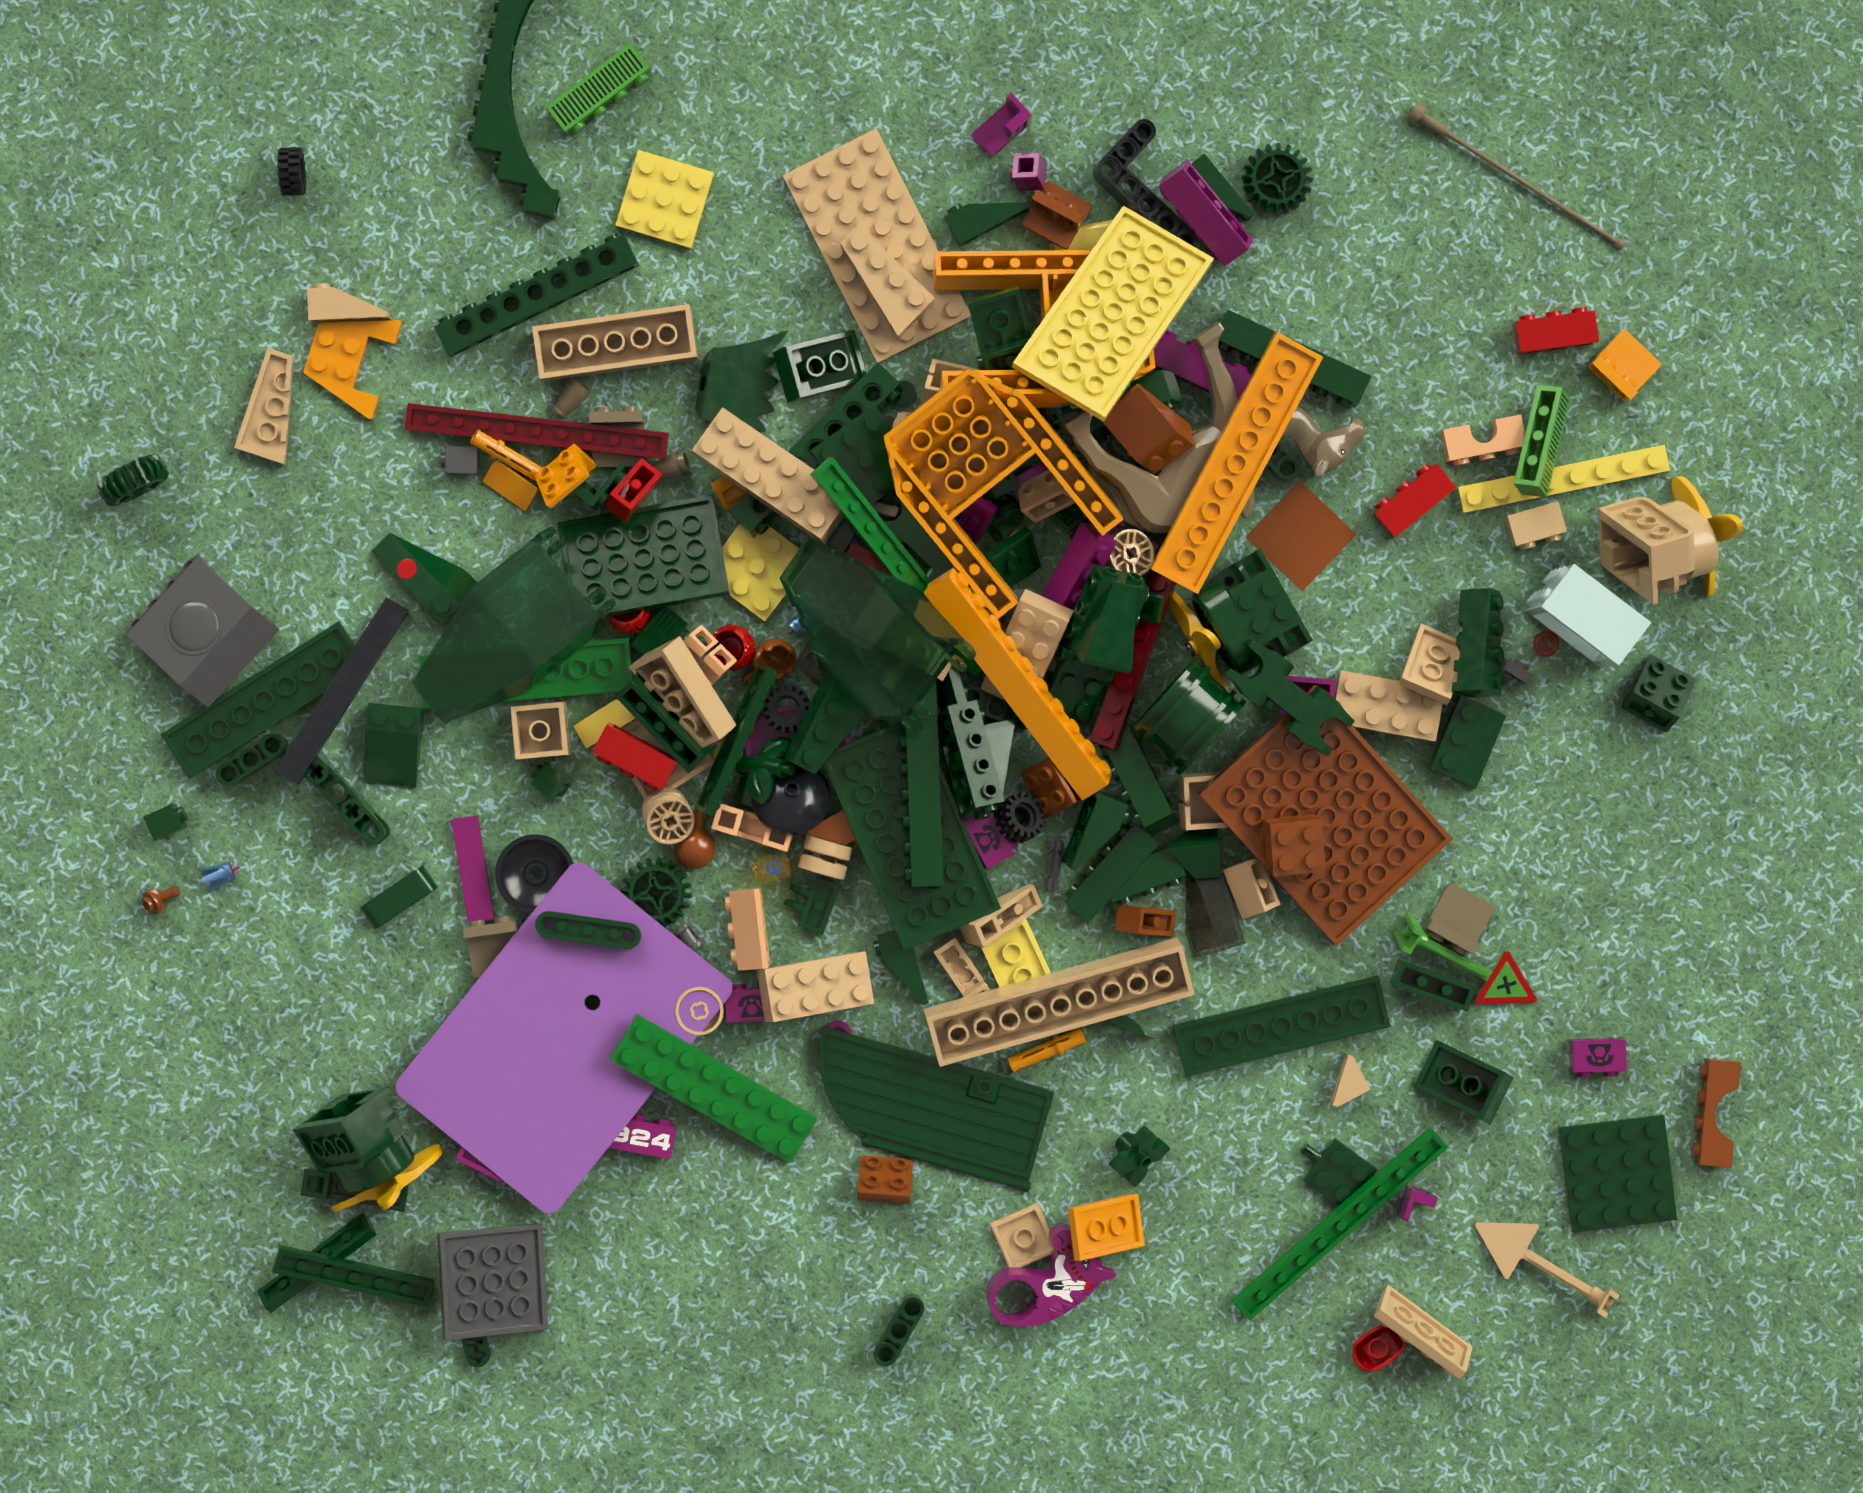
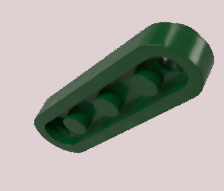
M553 911L541 913L535 922L537 932L546 938L622 949L636 947L642 937L639 927L630 922ZM548 919L554 922V927L551 930L545 927V922ZM625 931L633 933L632 940L627 941L624 939Z

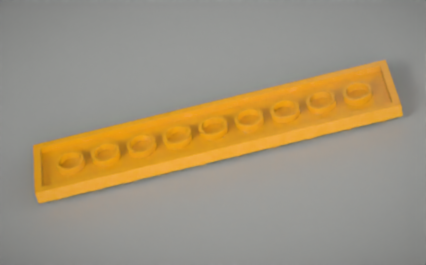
M1279 332L1274 333L1150 567L1151 570L1197 594L1199 593L1323 359L1321 355Z

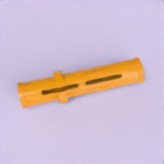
M479 429L474 433L470 441L471 445L488 453L491 459L500 460L536 481L535 475L543 468L505 446V442L499 439L497 441Z
M1079 1027L1061 1036H1058V1034L1054 1035L1052 1040L1014 1056L1007 1057L1013 1073H1016L1021 1069L1059 1053L1064 1055L1066 1054L1065 1051L1087 1042Z

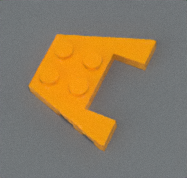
M399 320L318 322L303 373L365 417L373 420L380 397L354 389L369 337L396 345L403 322Z

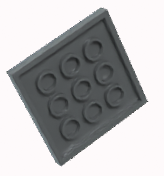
M542 1223L437 1233L443 1340L548 1329Z

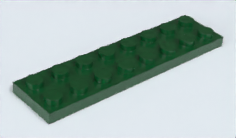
M338 621L217 698L209 708L206 706L162 733L161 736L187 777L192 779L324 695L355 644L342 623Z
M1378 975L1173 1024L1185 1077L1391 1027Z

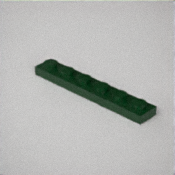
M760 663L757 664L733 718L737 726L726 734L694 806L695 809L713 817L715 811L720 808L724 790L732 781V772L736 763L743 756L744 745L754 731V723L758 714L764 709V700L767 693L775 684L777 670Z
M279 1245L272 1267V1273L425 1307L428 1306L434 1286V1279L284 1245Z

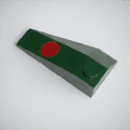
M389 533L372 550L373 554L443 625H447L483 589L466 570L392 533Z

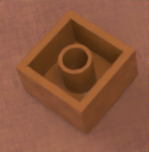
M1316 814L1263 819L1266 871L1269 874L1277 877L1326 871L1322 818Z

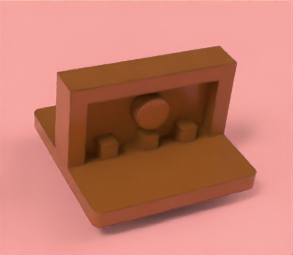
M1047 181L1045 183V190H1037L1032 197V207L1024 218L1022 226L1067 250L1091 211L1092 204Z
M1049 757L1020 772L1024 784L1029 789L1032 797L1038 800L1036 805H1042L1043 809L1040 812L1045 813V818L1081 800Z
M862 1155L860 1157L857 1200L910 1204L913 1160Z

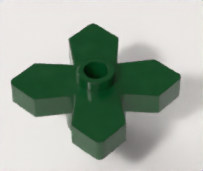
M1143 1125L1136 1134L1125 1132L1118 1137L1115 1142L1117 1155L1109 1162V1165L1136 1187L1146 1177L1148 1166L1152 1162L1161 1160L1170 1150V1147Z

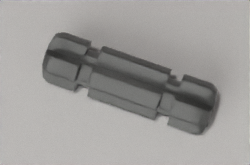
M1051 839L1049 842L1050 853H1048L1046 867L1047 878H1045L1044 883L1046 890L1056 891L1059 887V880L1057 879L1060 876L1061 851H1063L1064 841L1060 839Z

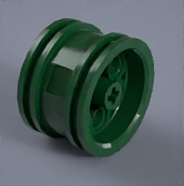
M1198 656L1172 681L1130 729L1132 734L1138 731L1142 735L1139 739L1142 743L1148 740L1168 758L1165 764L1169 767L1175 764L1178 767L1175 773L1181 775L1207 749L1247 702L1243 697L1237 700L1234 697L1237 693L1234 689L1228 692L1209 674L1211 668L1208 665L1202 668L1199 665L1201 659Z

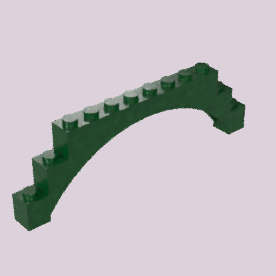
M495 0L494 13H497L495 23H491L488 38L492 39L490 49H486L484 53L483 64L487 66L485 75L481 74L479 78L478 90L481 91L480 101L476 100L474 103L473 116H476L474 127L470 126L468 142H471L470 146L473 150L501 155L500 159L496 158L493 173L497 174L496 178L499 182L527 187L526 191H521L519 206H523L522 210L525 214L556 220L561 193L559 190L551 189L531 161L519 133L512 100V68L515 47L523 22L534 0Z

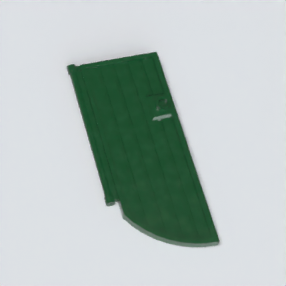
M823 1025L819 1061L825 1091L833 1108L847 1127L867 1133L861 1140V1146L873 1147L1018 1188L1020 1191L1029 1192L1031 1188L1029 1179L1054 1090L959 1063L939 1067L937 1058L934 1056Z

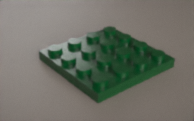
M1663 1114L1558 1127L1572 1233L1677 1220L1665 1116Z

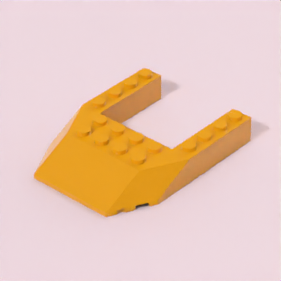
M1092 250L935 252L933 261L934 290H1005L1016 286L1019 289H1039L1042 322ZM1154 349L1132 381L1155 370ZM973 370L1023 393L1035 408H1049L1071 403L1017 370ZM942 371L940 390L963 371Z
M969 368L884 435L896 495L955 568L966 577L969 585L982 598L983 602L997 619L1018 603V597L955 521L954 517L1035 453L1039 456L1102 536L1123 520L1120 511L1023 393Z

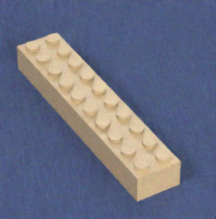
M1174 938L925 1008L923 1011L939 1067L1193 996L1195 993L1183 946L1178 938Z

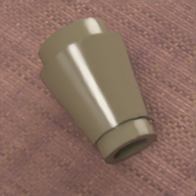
M573 377L571 381L566 382L553 409L565 418L588 398L587 394L590 389Z
M676 451L668 455L666 460L660 459L650 464L662 473L660 479L683 477L685 473L690 472V465L685 452L679 453Z

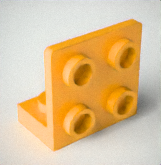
M1623 329L1587 367L1626 403L1638 393L1637 390L1658 370L1661 363L1626 329Z
M576 444L562 451L556 459L543 467L535 475L545 504L550 509L590 476L589 472L596 467L594 460Z

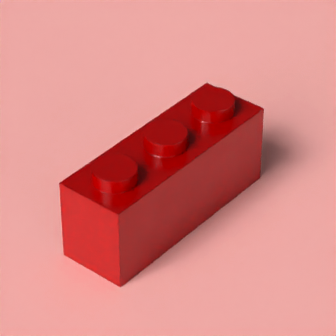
M1587 307L1571 309V314L1561 315V311L1546 312L1545 317L1535 318V314L1519 316V321L1513 323L1517 355L1595 345L1599 342L1595 310L1587 311Z
M1428 463L1415 473L1418 476L1417 479L1412 483L1406 480L1395 489L1398 493L1391 500L1385 497L1374 506L1377 509L1373 514L1374 518L1392 539L1397 537L1456 488L1437 463L1431 467Z
M611 722L605 726L592 751L597 755L596 759L608 766L611 763L620 767L619 771L630 778H634V776L644 780L642 784L654 791H657L658 788L663 790L666 787L678 764L669 753Z

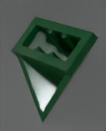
M1217 828L1188 830L1166 848L1195 880L1222 878Z

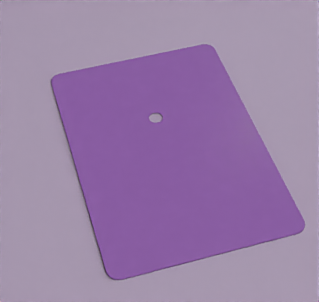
M577 862L568 867L396 1082V1091L402 1099L538 1209L545 1213H554L563 1205L657 1088L609 1059L636 1013L692 1044L698 1035L685 1031L676 1019L675 1008L679 997L688 989L705 987L714 991L721 999L722 1004H724L732 993V984L727 977L588 865ZM553 911L630 922L639 927L642 937L636 947L622 949L546 938L537 932L535 922L541 913ZM546 920L545 927L551 930L554 927L553 920ZM625 931L624 939L627 941L632 940L633 933ZM702 990L692 991L682 999L679 1006V1016L682 1023L688 1029L702 1032L718 1012L720 1006L717 999L709 992ZM594 994L599 997L600 1006L596 1010L586 1008L585 999L588 995ZM701 1001L707 1004L709 1014L705 1019L698 1021L692 1018L690 1007L693 1003ZM702 1004L697 1007L694 1006V1016L697 1018L698 1016H705V1006Z

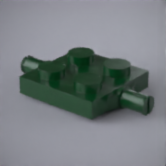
M1335 1137L1320 1152L1308 1143L1301 1150V1153L1313 1160L1311 1169L1303 1178V1181L1338 1206L1372 1178L1377 1171L1374 1165Z

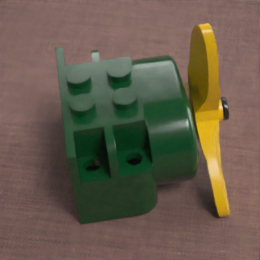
M1261 548L1223 569L1213 577L1210 584L1201 588L1198 594L1195 592L1192 594V604L1199 620L1175 591L1168 605L1183 634L1189 640L1188 643H1185V647L1190 656L1199 655L1205 666L1208 665L1211 668L1209 672L1212 677L1228 692L1229 690L1216 662V650L1228 668L1243 675L1259 666L1258 657L1246 646L1250 639L1269 650L1277 652L1282 657L1313 641Z
M390 1087L340 1095L293 1129L311 1161L319 1171L323 1173L334 1172L343 1189L347 1192L362 1191L354 1197L332 1206L331 1209L334 1213L365 1200H377L382 1210L390 1208L403 1197L400 1192L401 1189L419 1177L443 1153L440 1144H435L414 1155L402 1135L404 1129L397 1118L399 1111L397 1108H391L384 1097L391 1092Z

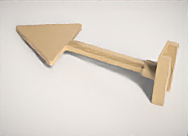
M1481 1222L1475 1224L1505 1279H1509L1519 1260L1523 1258L1587 1296L1588 1301L1597 1305L1596 1312L1607 1318L1609 1313L1603 1307L1609 1309L1613 1300L1609 1296L1617 1300L1620 1295L1609 1287L1605 1292L1596 1286L1593 1288L1529 1250L1528 1245L1539 1228L1538 1224Z

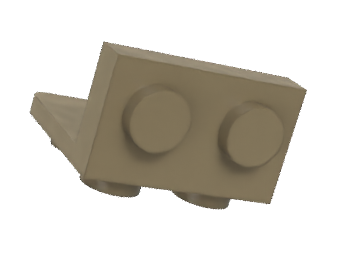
M634 406L622 407V411L611 412V407H596L595 412H589L590 424L645 430L644 413L638 411L637 407ZM592 451V459L596 467H618L620 463H623L626 467H634L641 458L645 460V457Z
M1451 883L1447 885L1424 928L1430 931L1428 936L1441 943L1444 939L1452 943L1451 949L1464 956L1467 952L1474 955L1479 947L1476 942L1491 918L1494 907Z
M511 916L495 918V923L485 924L484 919L469 921V927L462 928L464 939L467 938L474 978L479 979L519 930L518 920H511Z

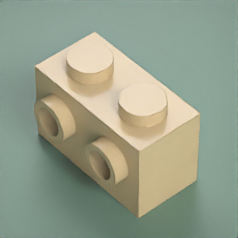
M1050 470L1020 484V488H1018L1020 509L1035 523L1076 503Z
M1558 501L1504 517L1512 548L1520 546L1521 551L1535 547V541L1545 539L1546 543L1560 540V534L1567 532Z
M1256 857L1223 870L1242 919L1266 912L1281 905L1269 873Z

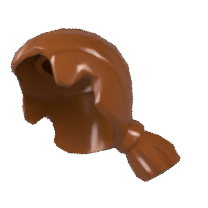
M780 638L766 640L758 647L754 655V668L744 673L741 678L746 684H749L757 664L760 663L777 670L775 675L776 681L781 680L785 674H790L795 667L797 660L795 649L789 642Z
M694 808V827L691 833L683 841L674 844L677 860L682 866L691 870L707 866L715 855V839L704 828L707 814Z

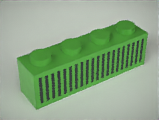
M629 43L547 105L546 108L567 136L571 133L576 135L586 127L585 122L589 119L601 117L607 111L605 107L610 103L622 101L628 95L626 91L635 85L638 88L649 79L647 75L651 73L650 69Z
M1537 385L1514 480V485L1522 495L1548 496L1570 398L1562 387Z

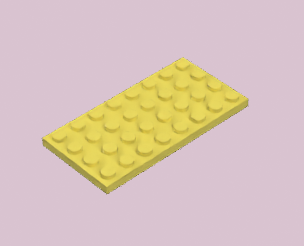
M1123 206L1014 360L1012 368L1104 422L1208 271L1214 258Z

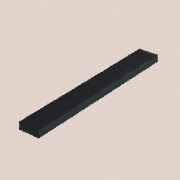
M387 597L384 599L275 769L276 775L297 787L299 786L409 614L408 609Z

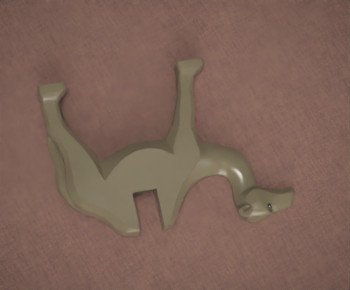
M1215 322L1191 338L1198 349V355L1206 369L1213 407L1211 424L1193 432L1194 446L1166 467H1163L1155 475L1121 461L1104 451L1090 433L1092 415L1085 410L1080 411L1060 425L1063 431L1070 436L1072 444L1085 459L1093 478L1122 514L1123 522L1141 531L1169 533L1239 401L1233 381L1222 362L1218 348L1219 338L1224 331V326L1221 322ZM1297 407L1282 435L1288 436L1296 443L1305 461L1319 477L1337 468L1364 438V425L1359 418H1354L1347 426L1322 432L1311 416ZM1254 489L1240 514L1244 519H1248L1254 511Z

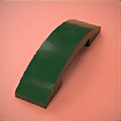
M304 1169L300 1194L302 1196L345 1201L362 1192L345 1191L334 1172L323 1173L317 1169ZM409 1185L401 1189L400 1192L403 1197L387 1210L405 1212ZM377 1200L360 1202L361 1204L378 1206L380 1208Z

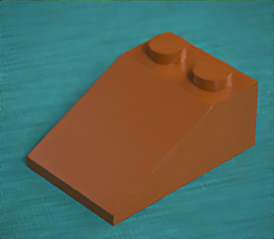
M1136 384L1120 397L1103 422L1131 456L1153 475L1194 446L1190 424L1139 384Z

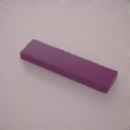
M476 815L452 819L468 924L469 921L493 920L495 915L479 817Z

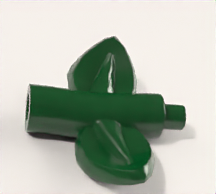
M788 737L771 738L761 745L759 756H742L741 760L736 763L737 772L748 775L746 787L750 796L760 804L764 805L768 801L773 789L774 777L785 778L787 775H793L795 772L794 765L788 764L786 760H781L790 746V738Z

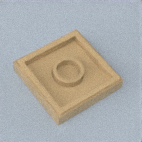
M1038 1202L990 1223L1008 1268H1022L1051 1255L1054 1251V1247L1049 1240L1050 1229Z

